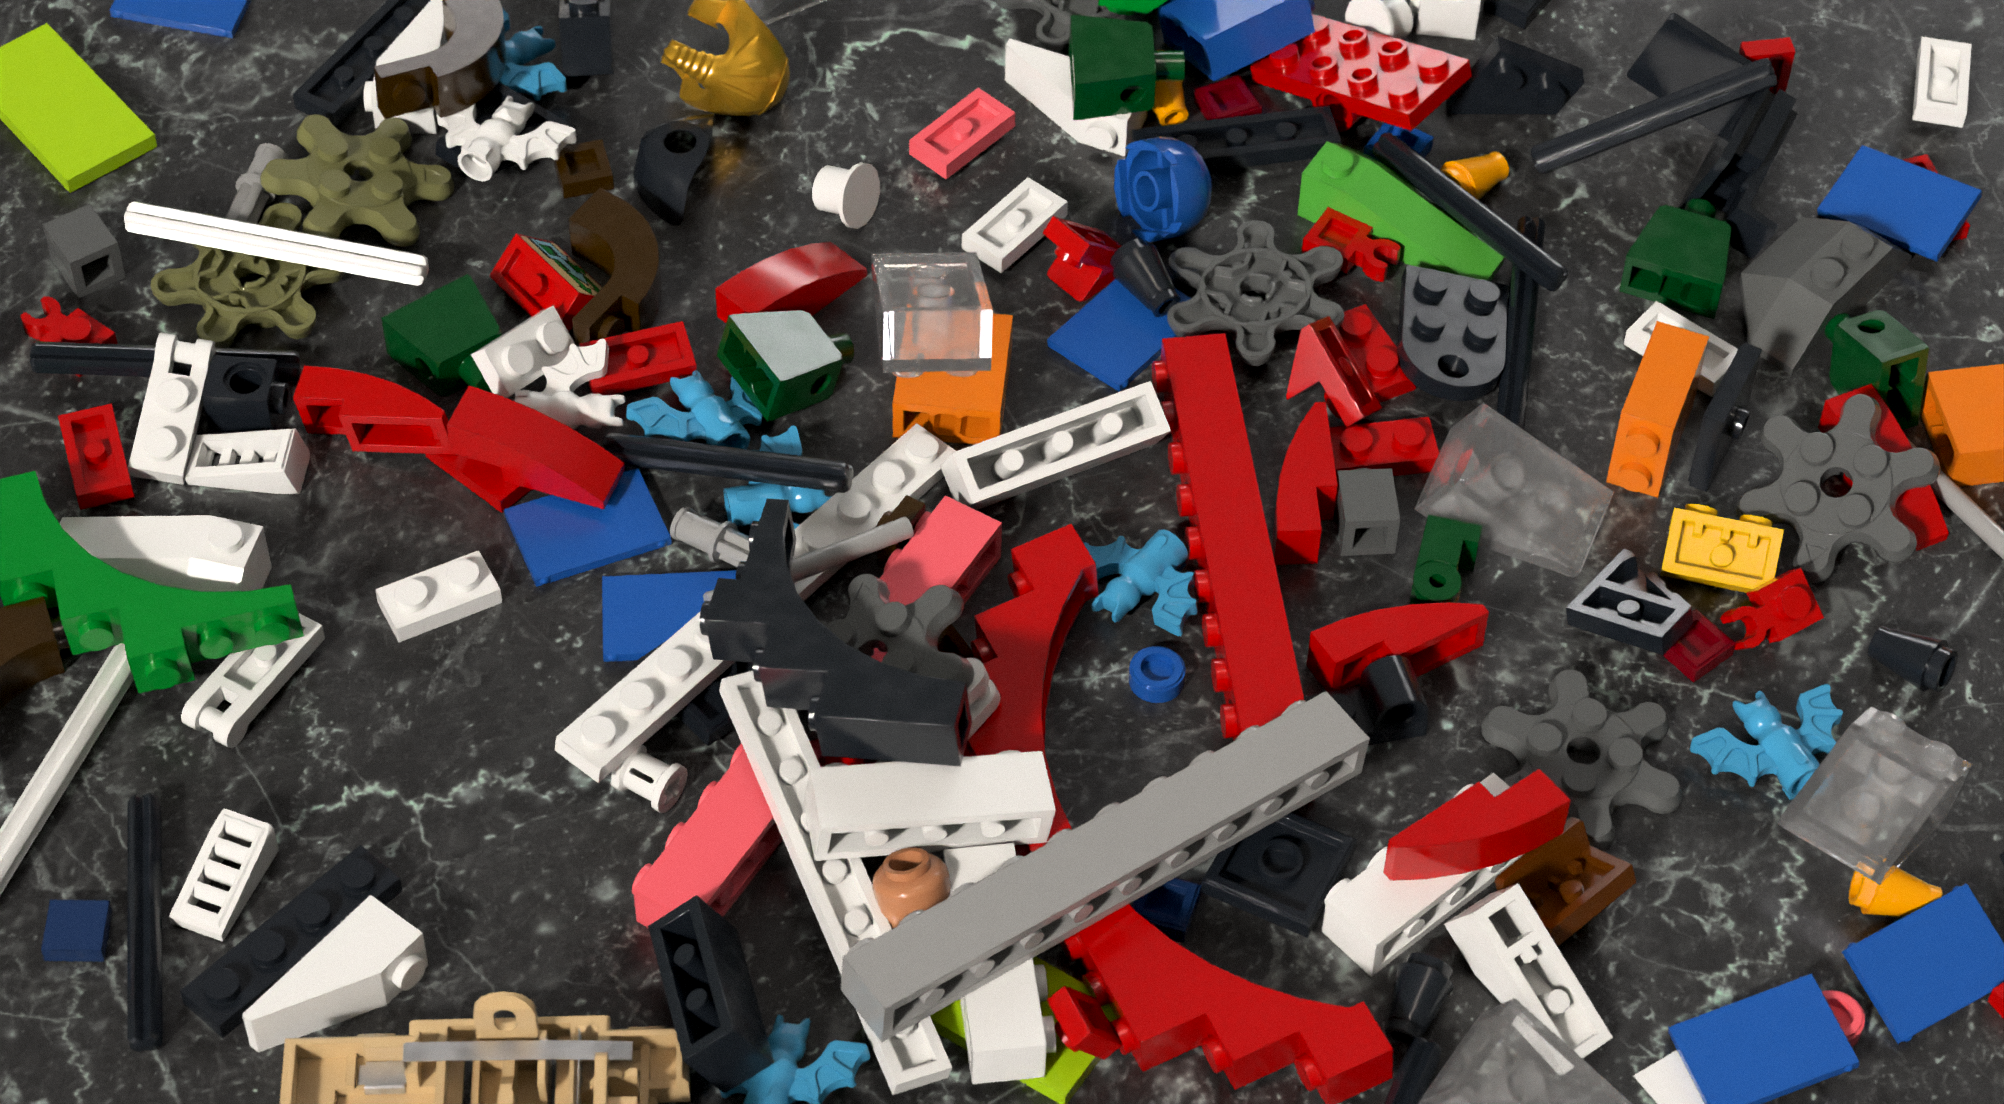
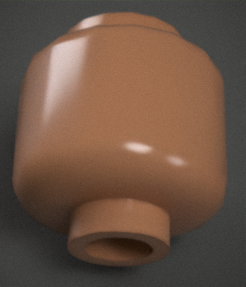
M911 847L893 852L886 857L873 876L872 888L875 899L892 929L897 927L908 914L916 910L926 911L946 900L950 895V876L947 866L941 858L927 853L926 850Z

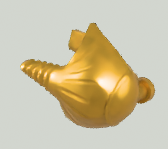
M694 0L687 15L716 29H726L729 34L730 43L729 49L725 54L715 56L704 51L698 52L696 49L674 39L670 41L668 47L664 49L661 63L673 68L682 78L679 97L685 103L695 108L722 115H761L774 107L784 96L790 76L789 59L776 37L745 0Z

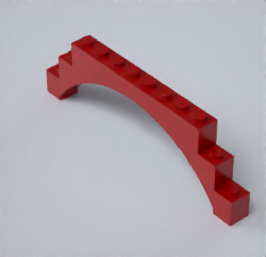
M1072 524L1011 549L1014 572L1008 574L1007 577L1015 598L974 615L977 639L970 642L974 657L980 660L986 668L989 679L995 684L1001 698L996 710L967 740L964 757L994 755L1006 750L1043 752L1056 808L1047 842L1059 831L1072 829L1057 797L1045 753L1046 710L1053 674L1066 637L1085 601L1099 596L1096 563ZM1047 842L1015 845L1016 856L1022 855L1024 857L1043 847ZM1129 904L1060 942L1069 961L1072 962L1079 959L1087 974H1084L1082 978L1089 994L1096 998L1101 1007L1109 1004L1117 1019L1109 1023L1122 1044L1119 1050L1123 1055L1132 1053L1142 1072L1202 1045L1203 1052L1212 1070L1215 1073L1224 1071L1234 1090L1292 1063L1295 1064L1297 1073L1308 1091L1317 1089L1325 1104H1338L1393 1078V1048L1364 1001L1349 1008L1298 998L1254 984L1210 964L1174 942L1137 913Z

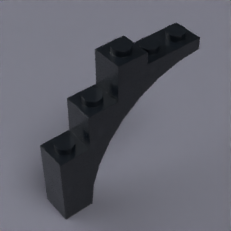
M767 498L760 521H753L749 532L750 551L747 560L739 562L736 579L718 578L711 601H704L702 604L700 631L702 635H708L713 659L754 662L755 682L762 683L767 707L809 710V728L811 731H817L822 756L961 766L972 725L966 682L921 676L881 663L845 644L820 623L797 593L791 578L796 535L789 500Z

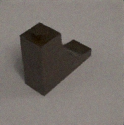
M44 596L0 607V710L13 698L36 683L65 673L59 650L70 648L61 623L60 615L50 618Z

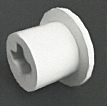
M1352 0L1348 4L1345 13V24L1402 39L1411 33L1413 15L1405 0Z
M860 162L852 166L850 170L827 165L818 172L814 180L812 199L818 210L839 214L841 221L846 227L859 229L866 225L874 214L880 195V180L877 170L872 164Z

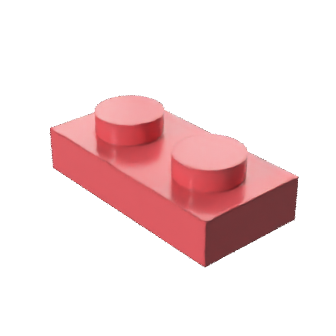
M977 88L909 140V155L944 179H948L1014 128L1015 112L980 88Z

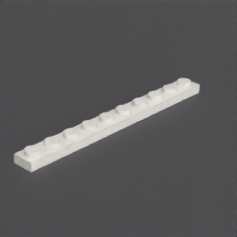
M916 423L852 479V486L848 492H837L794 529L796 545L793 559L875 528L882 515L887 511L893 512L906 495L916 500L921 498L944 477L940 466L956 450ZM846 563L795 582V588L802 600H806ZM699 612L557 735L555 751L599 783L736 661L713 659L708 635H702L700 631Z

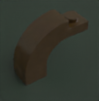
M442 0L444 30L447 40L444 45L425 54L374 66L377 107L384 119L434 107L439 117L443 118L474 105L493 90L501 79L506 65L504 17L499 0Z
M599 188L569 218L572 255L596 266L610 277L606 285L572 319L574 343L576 346H580L579 344L621 335L624 330L630 333L650 328L655 321L661 303L662 288L659 251L651 226L628 202Z

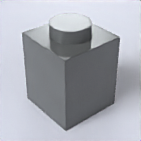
M91 204L42 224L51 260L78 299L126 278L118 242Z
M1358 468L1355 470L1337 471L1338 487L1334 514L1341 556L1395 554L1401 519L1392 468Z

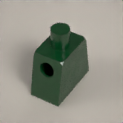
M1070 15L1069 62L1073 120L1149 111L1154 107L1156 82L1184 81V51H1154L1153 27L1149 23Z
M1703 199L1688 201L1684 210L1669 205L1659 206L1627 253L1619 292L1654 302L1658 301L1667 306L1715 319L1725 280L1731 226L1725 221L1714 219L1716 215L1714 206Z
M469 274L381 317L388 355L435 394L448 397L467 386L492 393L471 354L500 337L502 333Z
M803 310L742 313L728 316L716 356L767 421H771L828 399L833 394L842 365L851 363L854 358V346L851 338L846 333L827 336L810 313Z
M1875 310L1853 318L1847 313L1838 314L1827 323L1824 333L1833 344L1829 378L1837 393L1841 395L1872 384L1902 430L1917 426L1929 347L1926 343L1886 311Z

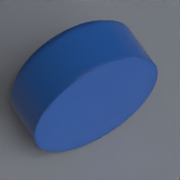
M1162 646L1144 648L1138 651L1131 659L1129 666L1130 688L1136 696L1147 702L1164 703L1173 700L1184 688L1185 663L1178 653Z

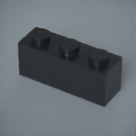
M697 895L650 924L648 928L683 1061L724 1094L775 1063L737 929Z

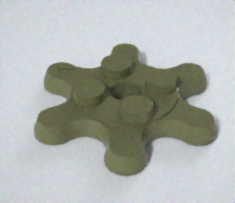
M309 115L304 118L297 129V140L307 149L309 155L301 159L271 160L265 166L260 176L261 186L266 191L276 195H298L311 203L313 209L304 219L302 224L303 233L338 239L346 227L353 224H365L376 228L381 233L383 239L389 244L402 247L414 244L420 236L418 222L415 216L407 209V206L417 200L442 201L449 198L454 191V182L447 168L440 165L416 164L403 156V153L410 148L412 136L408 125L398 118L384 119L374 132L359 136L347 135L338 131L325 116ZM358 169L360 170L359 174L369 180L354 181L349 176L354 175L355 170Z
M291 203L274 204L264 212L259 225L298 232L302 222L301 210ZM192 244L200 251L198 258L186 267L165 269L158 272L152 278L150 286L153 295L164 305L177 306L190 303L202 305L206 313L196 327L198 338L214 341L215 348H228L233 343L238 332L250 324L260 328L278 326L286 336L293 339L307 337L312 333L317 318L313 306L308 304L301 295L305 290L314 285L338 282L344 277L345 272ZM253 273L264 276L254 282H246L245 287L241 285L239 280Z

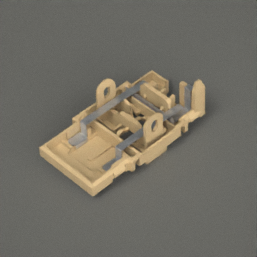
M495 992L484 995L475 1002L473 1019L412 1020L409 1023V1035L382 1033L358 1034V1036L285 1038L280 1104H463L465 1061H472L470 1104H551V1060H556L555 1104H658L690 1102V1066L683 1061L675 1028L643 1026L628 1027V1029H611V1020L607 1015L537 1017L533 1001L526 996L514 992ZM507 1010L513 1012L515 1017L495 1018V1013Z

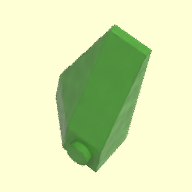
M1327 141L1302 172L1298 216L1316 223L1327 207H1330L1372 226L1373 240L1388 239L1396 242L1401 247L1399 261L1408 265L1488 281L1493 279L1503 265L1504 257L1389 166L1374 157L1349 146Z

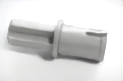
M263 143L258 146L247 173L242 174L236 181L237 194L225 218L254 224L258 223L265 206L271 204L276 197V194L266 191L261 186V172L271 160L288 159L287 154L282 148L271 143Z
M686 506V508H681L676 513L671 523L670 535L673 539L708 553L709 559L714 563L725 561L738 567L740 561L747 560L750 551L749 536L739 532L736 524L731 521L720 523Z

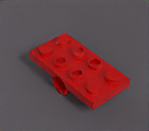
M1312 14L1314 33L1255 61L1250 66L1254 83L1312 100L1313 107L1330 105L1339 132L1347 131L1363 116L1412 131L1472 77L1469 59Z

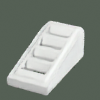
M296 428L196 435L184 479L188 485L272 494H299L302 490L310 452ZM215 453L221 454L218 466H212ZM237 456H241L239 464H235ZM259 458H263L262 463H258Z
M222 809L211 827L169 915L170 923L223 942L279 851L274 828L260 820L228 809ZM225 859L237 863L241 867L238 870L224 865L222 862ZM212 880L231 888L227 892L209 885L210 881ZM200 899L220 906L221 909L219 914L197 907L196 904Z

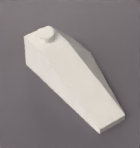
M212 515L62 517L59 523L63 530L89 554L123 573L158 585L195 591H251L263 588L272 568L264 528L260 525Z

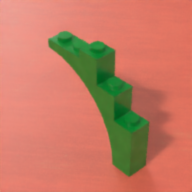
M36 471L0 479V597L3 605L8 606L44 596L47 609L59 607L61 623L73 655L100 651L120 643L124 644L127 660L139 694L195 681L192 663L222 658L228 654L266 645H277L287 640L304 637L291 584L251 591H195L158 585L123 573L89 554L63 530L45 501Z

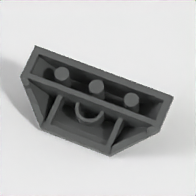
M1801 217L1741 272L1740 288L1747 326V343L1762 349L1761 357L1792 376L1829 340L1824 333L1827 323L1833 317L1842 313H1847L1853 317L1910 263L1912 255L1871 230L1855 223Z

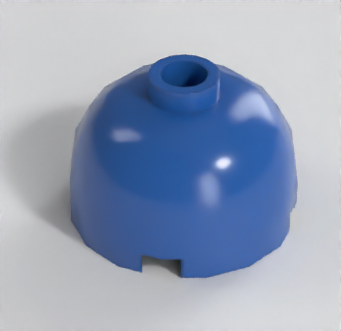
M1155 137L1129 143L1125 148L1130 149L1127 157L1118 160L1115 167L1114 191L1122 217L1131 216L1142 228L1131 231L1138 238L1148 242L1174 238L1190 232L1206 216L1211 203V176L1202 156L1193 146L1172 137Z

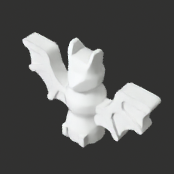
M511 96L506 97L502 105L492 115V119L485 120L481 125L475 122L477 115L476 103L460 112L440 118L437 114L438 125L444 126L448 130L445 134L447 147L462 146L461 153L458 156V164L466 175L477 181L489 180L503 160L516 162L522 170H526L527 165L536 159L552 158L553 160H558L560 151L566 145L574 144L577 141L575 128L552 121L543 123L530 133L518 135L525 128L526 121L533 114L535 105L534 103L522 105L513 102Z
M600 339L597 343L584 347L571 344L567 356L560 363L550 367L543 366L542 371L547 379L544 391L516 390L515 402L535 409L573 430L580 425L591 429H598L603 426H624L623 419L615 417V407L625 403V396L618 394H588L584 397H579L573 393L583 383L606 375L609 346L605 339Z

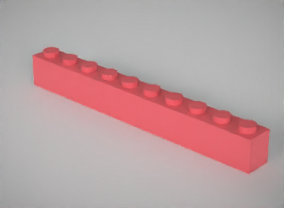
M945 495L932 513L926 511L920 517L915 526L914 535L903 549H895L888 558L880 579L889 588V601L900 602L906 606L915 602L931 587L945 585L957 591L965 604L1001 558L1002 522ZM874 648V655L871 658L882 662L887 652H880L878 648ZM819 739L812 740L810 744L822 767L826 756L821 754ZM742 743L733 754L730 768L719 782L712 781L704 789L698 802V808L686 823L679 822L673 828L666 841L665 850L654 864L648 863L644 865L637 874L632 886V894L634 895L636 921L648 927L696 895L724 917L782 842V836Z

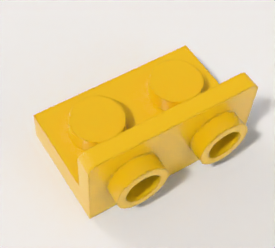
M1686 504L1685 509L1674 508L1669 525L1661 576L1744 593L1775 578L1784 530L1773 528L1771 520L1755 515H1741L1739 520L1717 516L1718 511L1716 509L1700 504Z

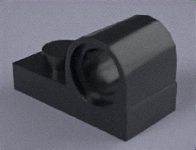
M1395 655L1377 659L1363 670L1359 687L1328 692L1370 738L1368 745L1426 735L1428 707L1412 662L1407 657ZM1319 694L1304 696V700L1307 702Z

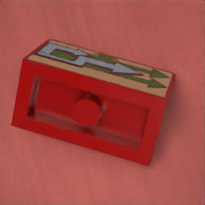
M517 233L489 275L531 317L554 305L568 332L573 327V317L603 288L554 242Z

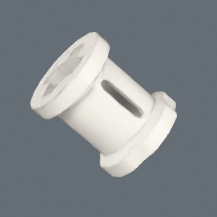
M641 745L612 771L611 786L620 792L629 789L651 801V807L654 810L666 813L673 807L683 792L688 774L684 766L678 763L670 766L647 754V748ZM644 774H646L647 776L653 778L654 781L651 780V779H649V778H647V777H645Z

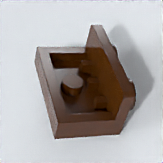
M1571 817L1565 823L1563 834L1525 853L1495 878V885L1497 891L1519 883L1558 947L1637 883L1631 863L1590 846L1584 822L1576 817Z

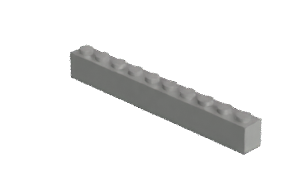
M1327 691L1307 702L1305 700L1296 701L1281 716L1261 727L1254 725L1247 728L1234 742L1216 752L1211 750L1203 752L1185 769L1168 778L1161 776L1154 779L1141 793L1121 804L1114 802L1105 806L1096 814L1094 819L1073 830L1064 829L1059 831L1043 847L1024 857L1017 855L1010 858L992 875L975 884L968 882L959 886L941 903L926 911L916 910L908 914L897 927L875 939L868 937L857 942L843 956L841 991L880 1041L884 1042L1362 773L1370 738Z

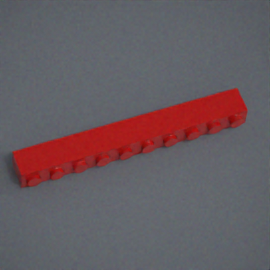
M1226 334L1162 338L1161 359L1159 361H1152L1153 387L1156 393L1163 392L1165 401H1161L1160 405L1171 429L1169 433H1172L1173 442L1168 444L1169 468L1171 475L1180 474L1182 483L1177 484L1176 487L1178 513L1180 517L1188 516L1190 527H1185V547L1188 551V560L1197 559L1199 570H1194L1195 598L1197 603H1206L1208 613L1202 616L1204 643L1206 648L1214 647L1216 659L1211 660L1213 689L1215 693L1224 692L1226 704H1221L1220 706L1222 734L1224 738H1233L1234 742L1247 728L1254 725L1261 727L1281 716L1291 704L1304 700Z

